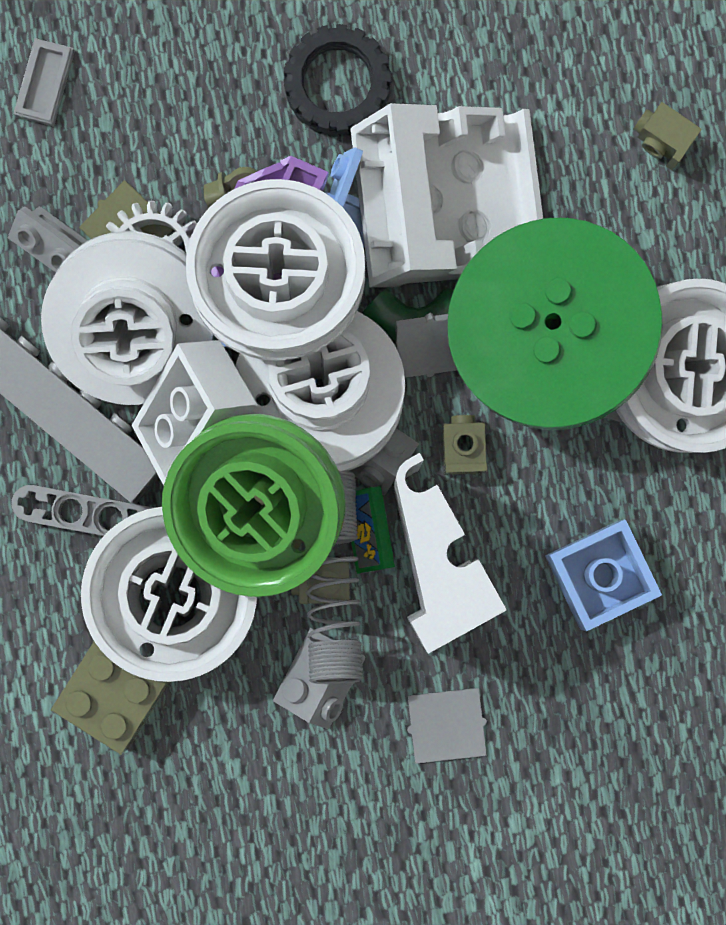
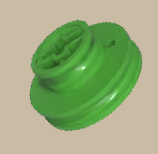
M236 415L218 421L203 430L184 447L172 463L162 493V513L165 528L175 551L182 561L207 583L226 592L242 596L262 597L276 595L291 590L308 580L321 567L335 546L345 518L344 486L337 466L330 454L316 438L303 428L271 415ZM255 495L263 501L262 504L254 498ZM295 539L304 541L306 545L305 550L299 551L295 549L293 541Z

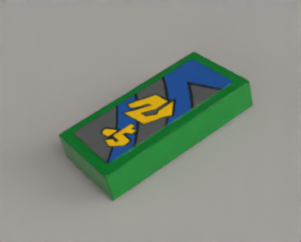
M381 486L357 490L355 503H357L356 531L358 532V538L351 542L353 555L359 558L355 561L356 572L359 574L393 568L395 564Z

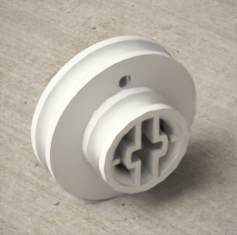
M270 179L238 187L222 196L208 208L195 226L189 241L186 255V275L198 315L218 340L231 349L250 357L264 360H289L303 357L322 349L335 340L350 324L359 308L364 292L365 254L355 223L345 209L332 197L304 183ZM216 266L222 267L224 274L220 277H213L210 274L212 268ZM282 273V279L273 280V274Z
M121 231L104 234L85 242L63 261L52 278L44 296L41 325L44 342L53 362L62 374L76 387L103 401L123 405L144 404L178 343L212 341L213 334L198 315L190 293L186 275L187 254L183 250L155 235L134 231ZM182 314H188L192 317L193 322L190 325H184L180 322V317Z
M686 279L659 286L657 290L662 308L663 329L657 358L649 375L638 391L619 407L616 412L634 434L657 448L684 453H704L725 449L726 284L710 279ZM679 419H683L686 422V429L683 432L678 431L676 427Z
M358 311L347 328L335 340L309 355L289 360H264L242 353L239 354L236 369L252 393L254 400L256 401L260 395H267L270 398V402L265 406L257 404L252 414L275 416L303 428L322 444L339 471L355 469L372 459L389 442L398 426L405 394V376L401 358L386 332L378 324ZM322 379L324 387H317L315 380Z
M162 507L135 513L110 529L96 545L88 559L81 587L83 616L87 628L99 649L123 670L145 679L165 682L183 681L201 676L227 660L246 637L254 617L257 597L237 595L216 588L197 576L175 551L165 528ZM165 567L162 575L153 573L145 584L144 581L149 574L158 568ZM176 567L186 570V574L179 591L180 594L188 597L187 602L183 607L173 603L164 626H159L153 621L162 601L160 597L153 595L157 585L168 588ZM193 578H195L200 586L202 596L201 602H198L196 606L197 612L185 624L173 627L178 615L185 618L194 607L195 588L190 587ZM141 589H144V599L147 603H150L146 614L141 608L139 597ZM151 643L154 646V653L150 657L141 655L140 647L142 644Z

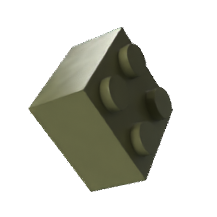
M94 641L54 703L51 711L122 755L131 746L170 682L145 679L123 670L113 663Z

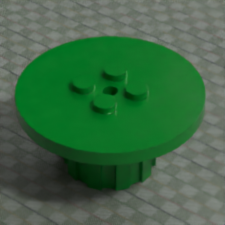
M573 218L533 220L517 225L493 238L478 251L463 270L453 291L448 312V340L452 358L460 376L472 393L497 415L522 426L543 430H564L587 425L606 417L626 403L638 391L649 375L658 355L663 329L662 308L657 286L650 270L639 254L615 233L599 225Z

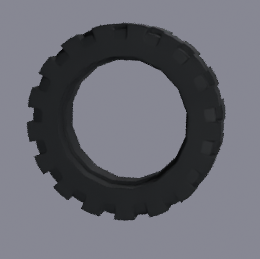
M336 24V28L329 29L328 25L317 28L316 33L311 35L308 32L301 38V43L298 46L294 45L289 53V60L285 63L284 88L287 101L298 120L308 125L314 132L328 133V136L339 137V134L351 135V128L384 108L389 99L391 71L385 52L383 53L380 50V44L373 37L371 39L366 37V32L359 28H355V30L347 29V25ZM330 50H345L357 55L366 64L371 75V87L366 99L357 107L345 112H329L317 107L309 99L304 88V76L309 64L318 55Z

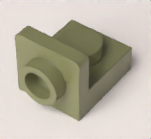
M334 562L321 565L314 575L347 579L349 578V562ZM310 577L304 583L291 589L292 596H299V604L326 603L311 599L306 594L307 590L312 586L326 581ZM349 583L328 585L312 590L310 594L326 599L350 600Z

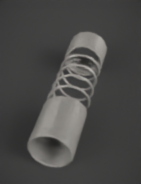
M339 471L344 486L346 508L343 527L336 544L349 543L358 538V532L356 531L357 503H355L356 475L350 471ZM327 557L322 565L334 562H355L359 558ZM313 574L311 578L326 582L312 586L307 590L306 594L311 599L326 602L327 604L312 608L307 612V616L313 621L332 625L317 628L308 634V638L313 641V643L308 645V648H310L308 650V660L310 661L308 663L310 665L309 681L314 684L360 682L363 679L361 642L355 640L323 641L313 638L312 635L329 629L360 626L361 623L332 621L311 616V613L320 609L359 604L360 601L326 599L310 594L312 590L340 583H357L359 579H336Z

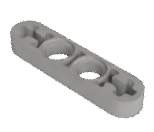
M25 485L19 488L12 498V509L19 519L102 536L109 531L102 526L100 516L106 508H118L121 511L122 520L130 516V509L137 510L138 513L153 508L35 485ZM31 492H35L36 500L51 503L50 495H56L57 497L52 505V520L46 519L49 513L46 510L33 509L32 514L27 515V508L21 506L22 498H29ZM70 499L77 500L82 506L81 518L74 523L66 522L61 516L62 505Z

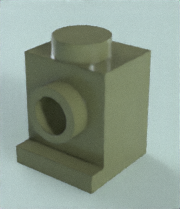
M663 102L659 104L654 113L646 109L633 130L639 133L637 138L643 141L642 147L644 150L656 158L661 159L663 156L668 158L670 161L666 167L672 171L702 130Z
M475 415L451 416V424H443L444 475L486 473L485 423H476ZM462 436L469 437L473 443L472 449L469 451L460 450L457 445L458 439Z

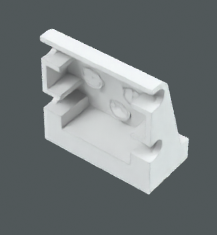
M390 103L351 128L353 148L356 147L363 151L356 171L370 288L399 287L406 283L457 280L471 259L493 238L517 225L543 219L529 109H522L514 114L503 116L502 108L458 106L451 111L437 113V105Z
M418 453L399 467L394 482V493L421 607L420 610L409 615L407 618L422 646L429 654L505 612L507 609L479 559L473 562L468 560L457 567L449 562L447 558L448 546L465 534L438 485L421 493L414 492L408 488L405 478L419 471L424 461L421 454Z

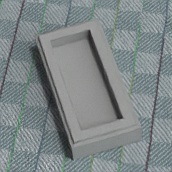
M37 38L34 39L13 113L15 117L54 127L75 53L72 47Z

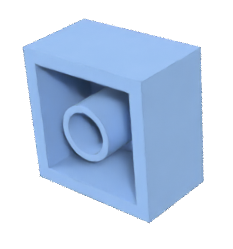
M626 519L616 521L545 555L580 630H591L662 596Z

